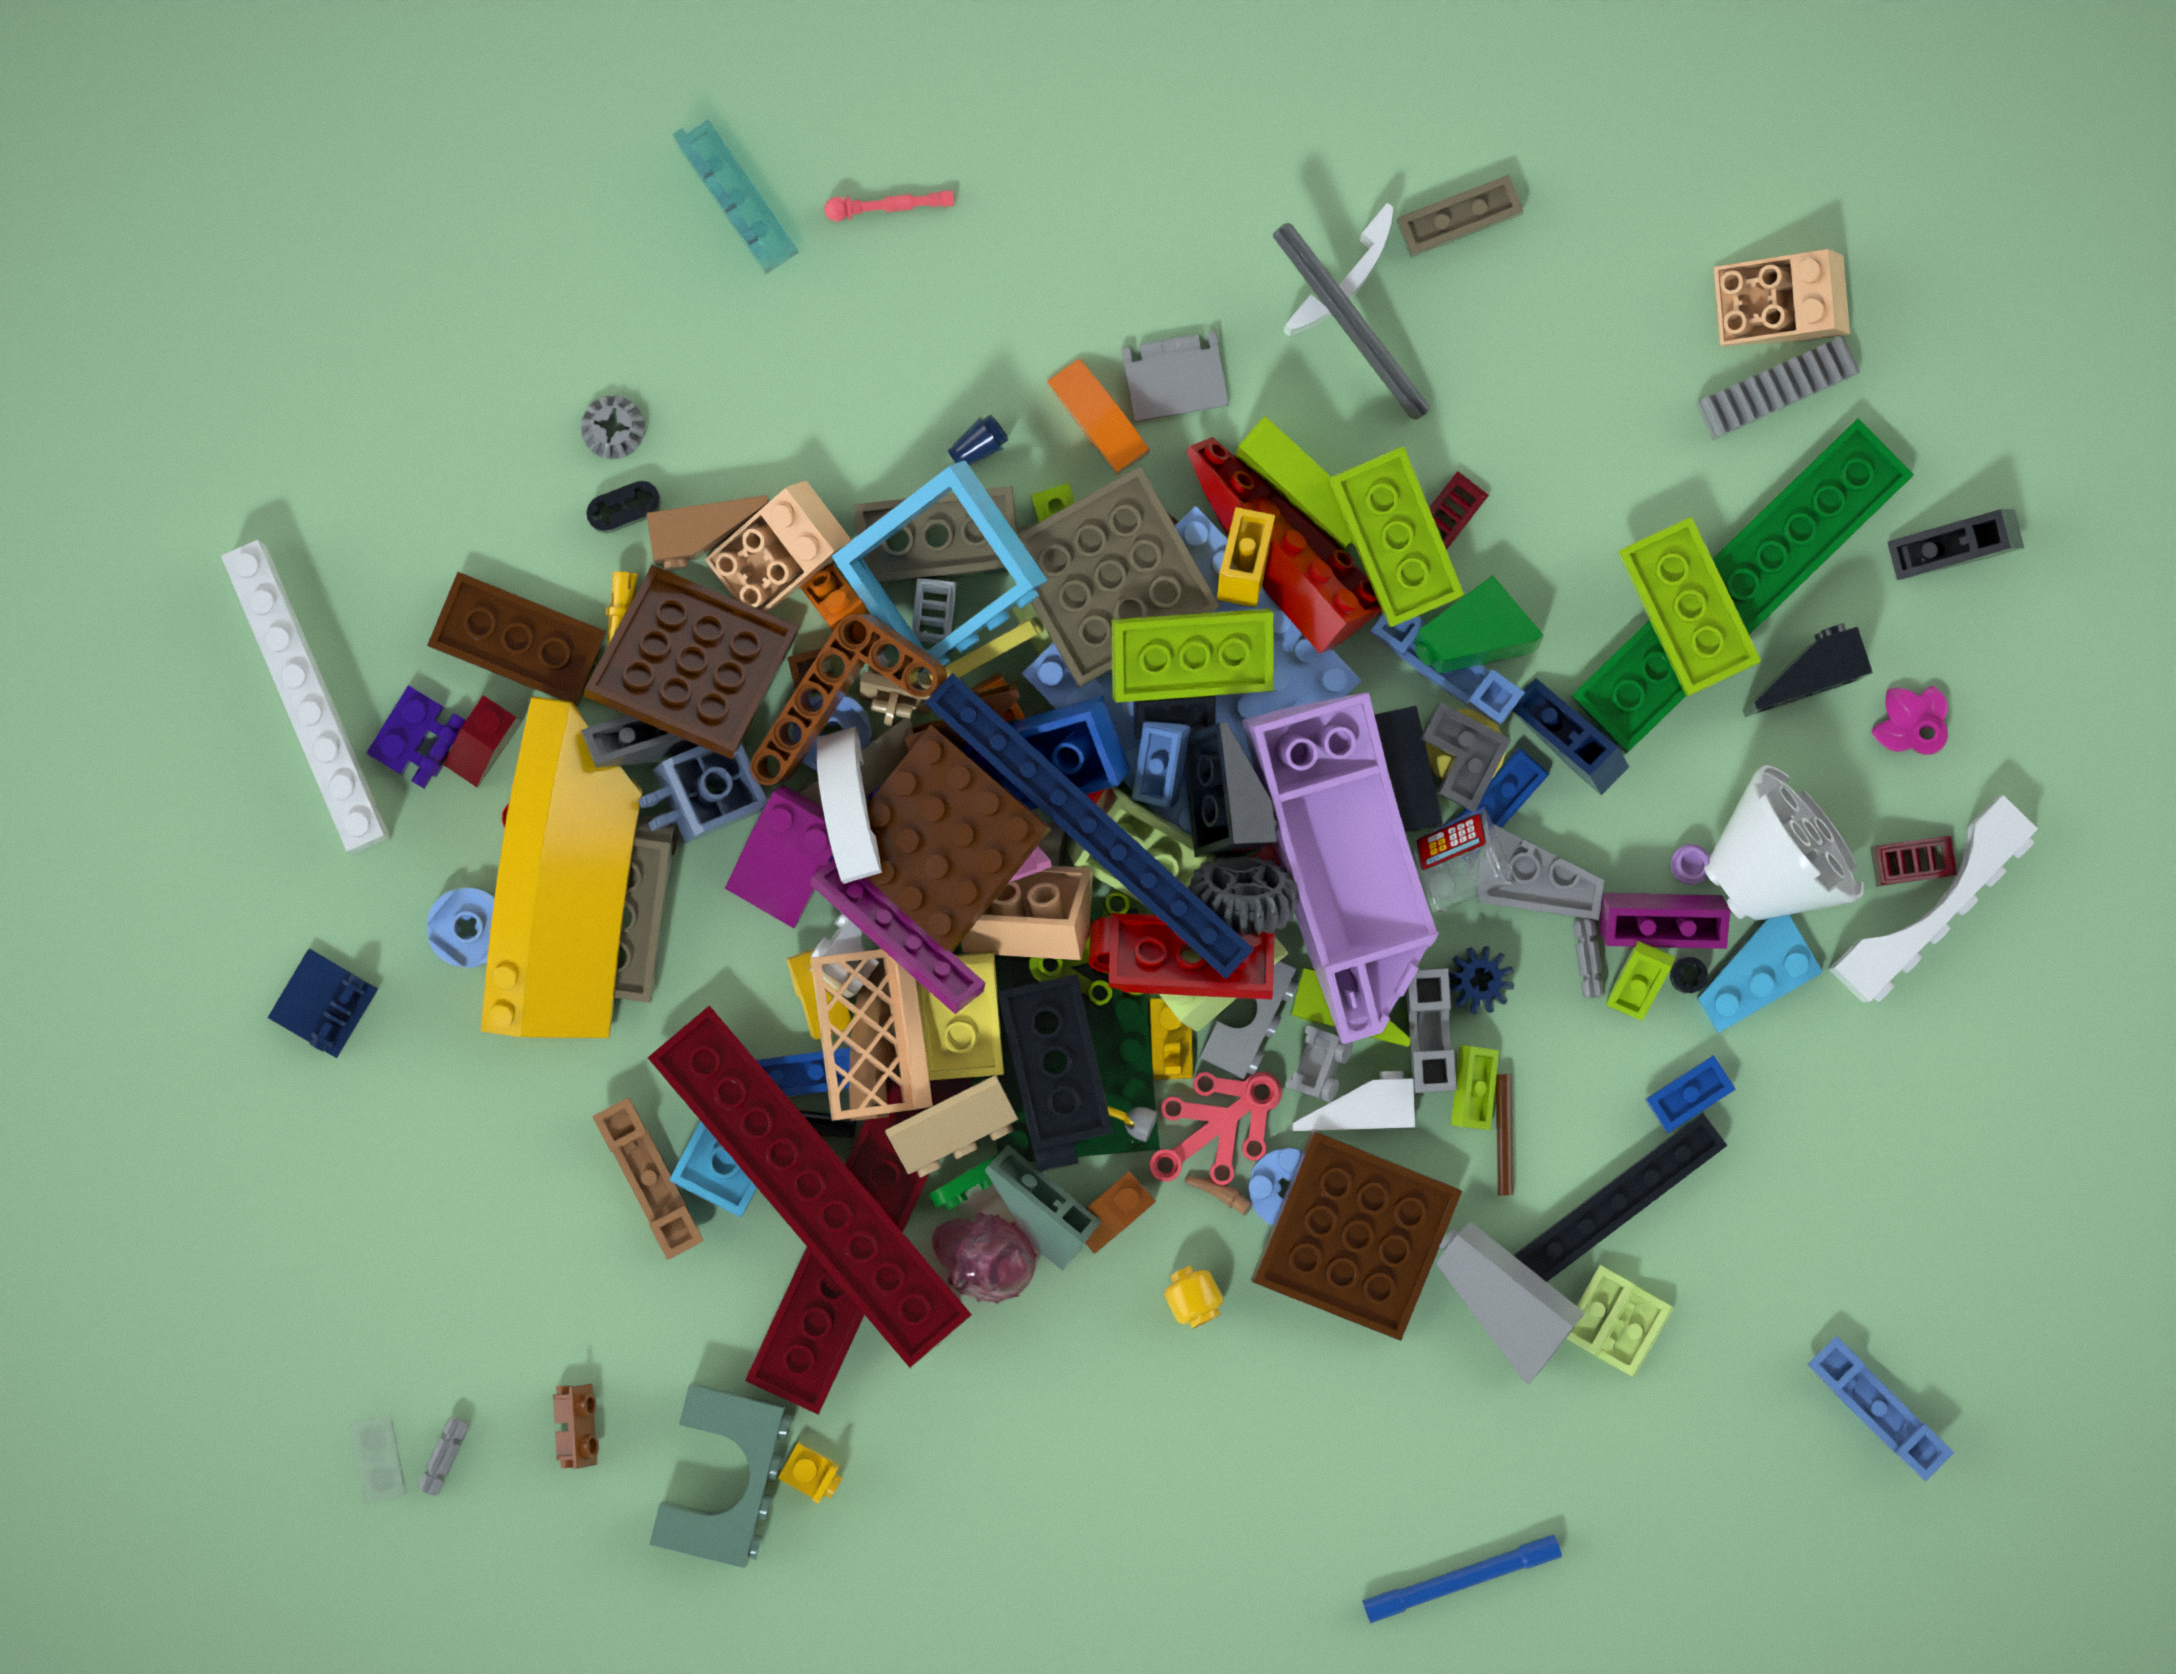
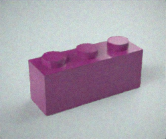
M1603 892L1599 931L1606 946L1634 947L1637 941H1640L1651 947L1727 949L1730 909L1722 895Z

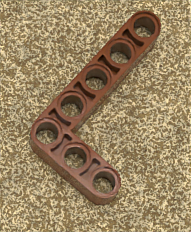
M860 613L844 617L834 629L754 754L750 763V771L753 778L763 785H774L789 780L795 774L865 663L915 697L931 696L947 679L945 667L934 657L873 615ZM857 621L861 622L866 628V638L862 643L857 642L852 635V628ZM889 644L894 645L899 651V660L895 666L890 665L885 658V650ZM835 655L840 656L845 664V670L840 677L835 675L831 669V660ZM922 667L927 668L932 674V683L928 689L923 688L918 682L917 675ZM814 688L819 690L823 696V704L819 710L813 708L809 701V695ZM792 722L796 723L802 731V736L798 743L793 742L788 735V728ZM771 755L776 757L780 763V771L777 776L771 775L767 769V760Z

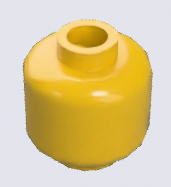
M1190 1265L1170 1276L1173 1283L1165 1289L1164 1298L1179 1324H1190L1191 1328L1194 1329L1221 1314L1219 1308L1224 1303V1297L1208 1270L1201 1269L1194 1272Z

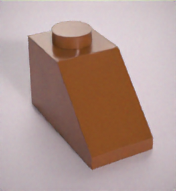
M1127 1171L1086 1207V1209L1102 1221L1086 1242V1245L1094 1254L1156 1202L1130 1171Z

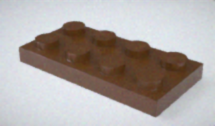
M457 572L427 646L556 699L573 702L578 707L608 632Z

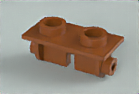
M592 1384L556 1386L557 1394L553 1395L555 1423H568V1430L555 1431L556 1460H561V1468L578 1469L597 1465L596 1456L599 1451V1442L595 1435L594 1423L597 1405L593 1395Z

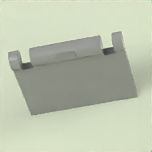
M1216 331L1207 332L1209 349L1201 350L1198 334L1139 344L1141 361L1132 362L1130 347H1121L1134 422L1229 405Z

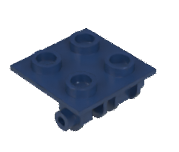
M309 948L267 1018L308 1041L316 1049L322 1052L325 1051L331 1056L338 1058L377 993L378 988Z

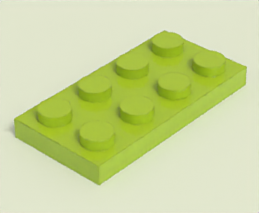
M1404 446L1397 447L1328 477L1389 627L1398 625L1465 596Z
M1692 516L1617 552L1686 697L1762 662Z
M1270 609L1111 620L1112 699L1116 703L1274 691L1273 612Z

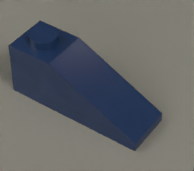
M1535 678L1523 690L1525 694L1512 712L1570 769L1600 795H1603L1629 768L1619 747Z

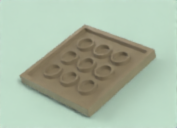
M1141 465L1017 535L1048 580L1036 589L1039 596L1031 602V605L1078 687L1112 669L1111 620L1211 613L1220 608Z

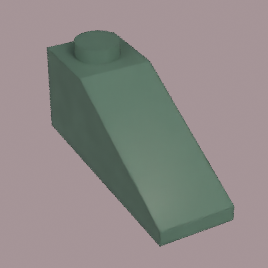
M1009 1145L985 1169L1029 1243L1062 1271L1079 1253L1102 1222L1045 1174L1039 1172L1034 1165Z

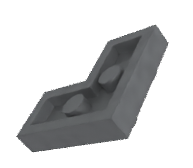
M1441 702L1437 703L1419 738L1454 756L1437 794L1475 812L1511 739Z

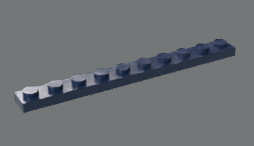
M951 673L925 702L926 705L1226 980L1254 951V948L957 676Z

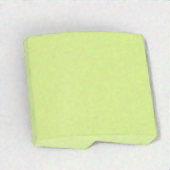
M1600 1265L1577 1304V1307L1585 1312V1315L1566 1339L1635 1378L1674 1307Z

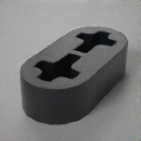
M637 481L594 498L587 507V520L598 532H615L646 520L647 513L659 511L662 502L661 495L650 482ZM639 490H643L646 495L653 494L654 498L648 501L649 508L646 510H642L639 505L630 508L626 507L627 503L637 499L636 492ZM605 504L609 509L621 506L622 511L611 515L612 522L605 525L602 520L595 521L594 516L600 513V505Z

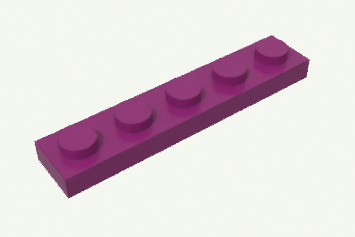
M835 859L812 876L811 886L954 1014H957L984 992L986 983L950 950L945 951L867 877L843 884Z

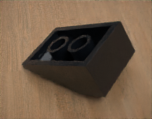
M1844 623L1821 630V633L1814 635L1816 641L1807 646L1743 709L1744 716L1748 717L1859 681L1873 673L1858 626L1846 630Z
M1217 723L1190 734L1184 771L1194 857H1224L1228 854L1238 856L1277 842V819L1273 814L1272 801L1228 723Z

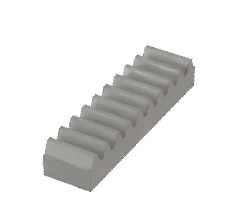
M1844 336L1835 338L1829 343H1824L1813 350H1809L1800 356H1796L1785 363H1780L1756 376L1749 377L1741 383H1736L1730 388L1705 397L1696 406L1712 440H1715L1854 377L1860 373V370Z

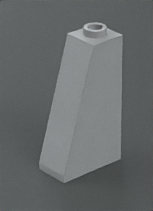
M1471 1221L1460 1232L1453 1228L1439 1245L1444 1252L1436 1262V1265L1520 1377L1530 1384L1585 1315V1312Z

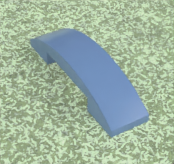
M1384 615L1379 618L1370 631L1376 638L1428 680L1501 726L1525 694L1524 691L1493 669L1489 671L1482 665L1439 674L1432 665L1426 666L1415 652L1416 646L1413 643L1418 630L1427 624L1425 620L1416 616L1398 625L1389 627Z
M1837 1336L1807 1364L1828 1388L1924 1481H1927L1954 1454Z

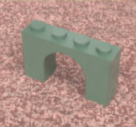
M689 1384L679 1425L719 1434L735 1442L747 1458L750 1472L749 1484L744 1496L737 1504L718 1512H706L663 1501L659 1504L649 1545L742 1568L746 1567L749 1559H757L762 1536L756 1535L755 1532L758 1520H766L772 1496L765 1495L768 1479L776 1480L782 1457L775 1455L778 1439L786 1440L791 1416L784 1415L786 1405L701 1384Z

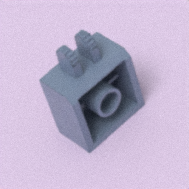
M742 744L733 760L698 746L663 761L653 770L661 789L638 799L641 808H649L666 799L671 812L661 814L648 822L651 831L676 822L685 843L751 817L763 810L768 802L760 783L752 776L750 761ZM705 784L707 786L714 784L716 792L710 793L706 789Z

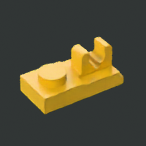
M1162 998L1150 999L1153 1080L1193 1079L1192 1029L1179 1021Z

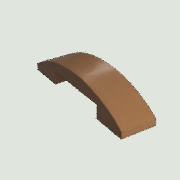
M628 1097L592 1116L610 1152H613L649 1221V1226L666 1259L669 1260L703 1242L702 1235L678 1186L669 1181L672 1175L630 1098Z

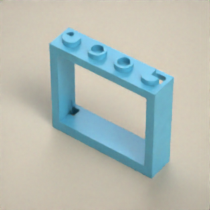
M965 460L947 467L831 556L871 615L934 657L944 667L951 662L947 655L956 649L963 653L980 641L977 635L978 632L985 627L992 631L1010 618L1007 613L1009 609L1016 604L1022 609L1033 602L1039 596L1036 589L1048 581ZM953 490L1017 585L926 652L863 558ZM892 645V646L894 647V649L897 651V653L899 654L898 649H897L894 645ZM922 667V668L919 670L918 674H920V673H922V672H924V671H926V670H928V669L925 668V667Z

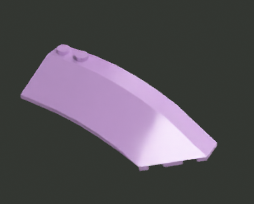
M1368 692L1279 709L1242 720L1254 771L1272 801L1273 814L1277 819V842L1274 843L1279 864L1287 868V872L1292 874L1293 881L1297 883L1299 894L1295 915L1341 1043L1347 1044L1382 1033L1390 1020L1388 1017L1398 998L1400 996L1403 997L1419 969L1417 967L1428 946L1431 947L1439 932L1436 930L1399 814L1370 695Z

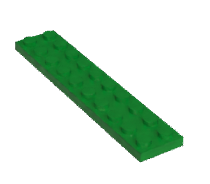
M1859 418L1712 558L1749 635L1914 476ZM1648 620L1570 697L1627 754L1686 695L1650 620Z

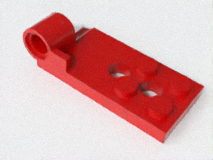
M1112 913L1111 917L1099 918L1090 925L1089 965L1097 971L1109 973L1108 987L1128 993L1272 1000L1274 985V933L1261 932L1258 937L1253 934H1244L1242 938L1254 948V951L1226 980L1203 958L1194 963L1185 961L1181 954L1184 951L1194 949L1158 916Z

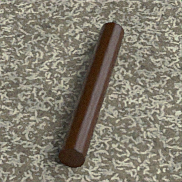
M1497 1074L1498 1195L1504 1196L1514 1195L1512 1074Z

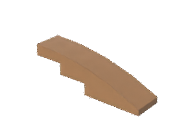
M883 958L875 959L879 963L867 978L876 987L885 976ZM887 983L881 990L886 995H888ZM864 985L858 991L856 1007L858 1009L862 1007L872 993ZM876 996L864 1014L882 1027L891 1016L890 1005ZM859 1019L852 1028L851 1040L865 1050L878 1032L862 1019ZM891 1024L890 1027L887 1029V1032L894 1036ZM882 1036L869 1054L888 1067L896 1057L895 1045ZM851 1047L849 1070L860 1057V1054ZM865 1059L852 1077L871 1090L883 1072ZM896 1065L892 1072L898 1076ZM885 1080L875 1095L888 1104ZM849 1083L850 1110L859 1106L866 1095ZM870 1100L865 1108L879 1105ZM889 1113L850 1119L855 1121L889 1117Z

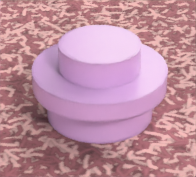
M1684 845L1674 852L1671 858V871L1675 878L1684 884L1700 883L1707 878L1704 867L1710 863V856L1699 845Z

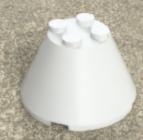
M1764 765L1754 773L1710 856V863L1704 867L1707 876L1715 885L1722 886L1729 896V899H1727L1729 908L1739 919L1749 916L1754 920H1763L1857 901L1864 893V884L1861 880L1858 883L1855 882L1852 872L1858 866L1845 841L1812 797L1805 790L1797 794L1785 783L1790 779V776L1771 765Z

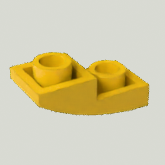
M814 949L788 957L786 960L795 994L801 999L810 1035L817 1040L821 1038L813 973L809 970L811 967V954ZM825 991L828 1004L832 996ZM836 1001L828 1012L829 1023L838 1030L843 1031L851 1021L848 1008L839 1001Z

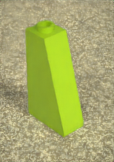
M1264 415L1238 445L1236 457L1344 551L1351 543L1355 546L1329 483L1328 477L1330 475Z

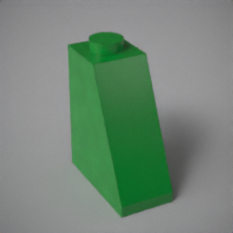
M1492 575L1420 628L1413 644L1416 646L1415 652L1419 659L1426 666L1432 665L1440 674L1532 654L1539 648L1544 635Z

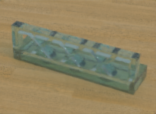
M706 120L687 134L683 128L672 134L676 145L765 274H768L799 253L709 120Z

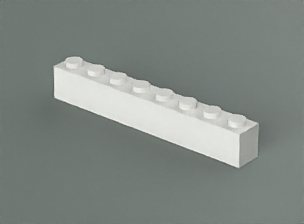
M256 540L221 555L346 852L357 854L391 839L267 546Z

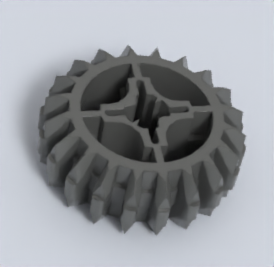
M1228 854L1225 859L1214 857L1211 862H1203L1200 868L1193 871V877L1188 886L1192 893L1242 937L1244 934H1253L1258 937L1261 932L1271 934L1274 933L1275 928H1285L1286 923L1293 920L1296 905L1298 904L1299 893L1297 891V883L1293 881L1292 874L1287 872L1286 867L1276 866L1273 860L1263 861L1260 859V856L1249 858L1244 854L1242 857H1233Z

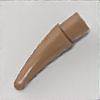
M1192 1176L1185 1178L1187 1185L1211 1194L1229 1208L1237 1210L1243 1216L1252 1208L1253 1202L1243 1196L1241 1191L1231 1186L1219 1185L1205 1178Z

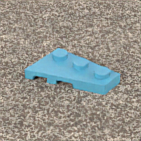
M1790 915L1768 918L1696 999L1716 1033H1719L1823 973Z

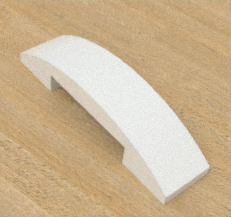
M1386 203L1362 232L1359 241L1369 250L1339 285L1349 300L1356 295L1367 281L1382 254L1393 216L1394 207L1389 203ZM1310 294L1285 324L1283 332L1289 337L1303 333L1326 321L1332 314L1324 304Z
M856 727L817 738V771L822 807L833 856L843 884L882 873L876 836L870 829L860 766L864 765L859 733Z

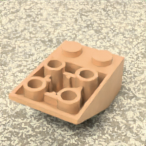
M1823 249L1714 267L1720 346L1806 341L1850 334L1844 255L1830 249Z
M805 480L784 488L704 560L735 600L767 613L808 582L816 573L823 571L833 563L834 560L831 556L852 540Z

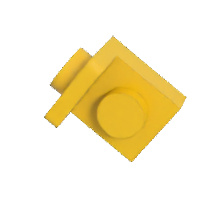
M799 1441L778 1476V1479L812 1498V1501L818 1504L823 1496L831 1500L843 1478L836 1475L841 1465Z

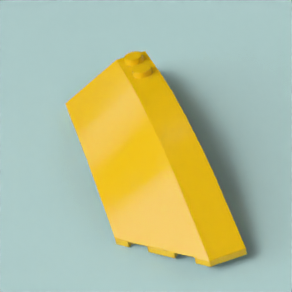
M532 696L530 699L511 790L498 868L488 946L481 1032L531 1038L610 1037L623 913L640 809L638 799L642 797L643 790L634 779L631 780L621 766L595 767L581 734L582 729L589 726L582 719L581 712L573 702Z

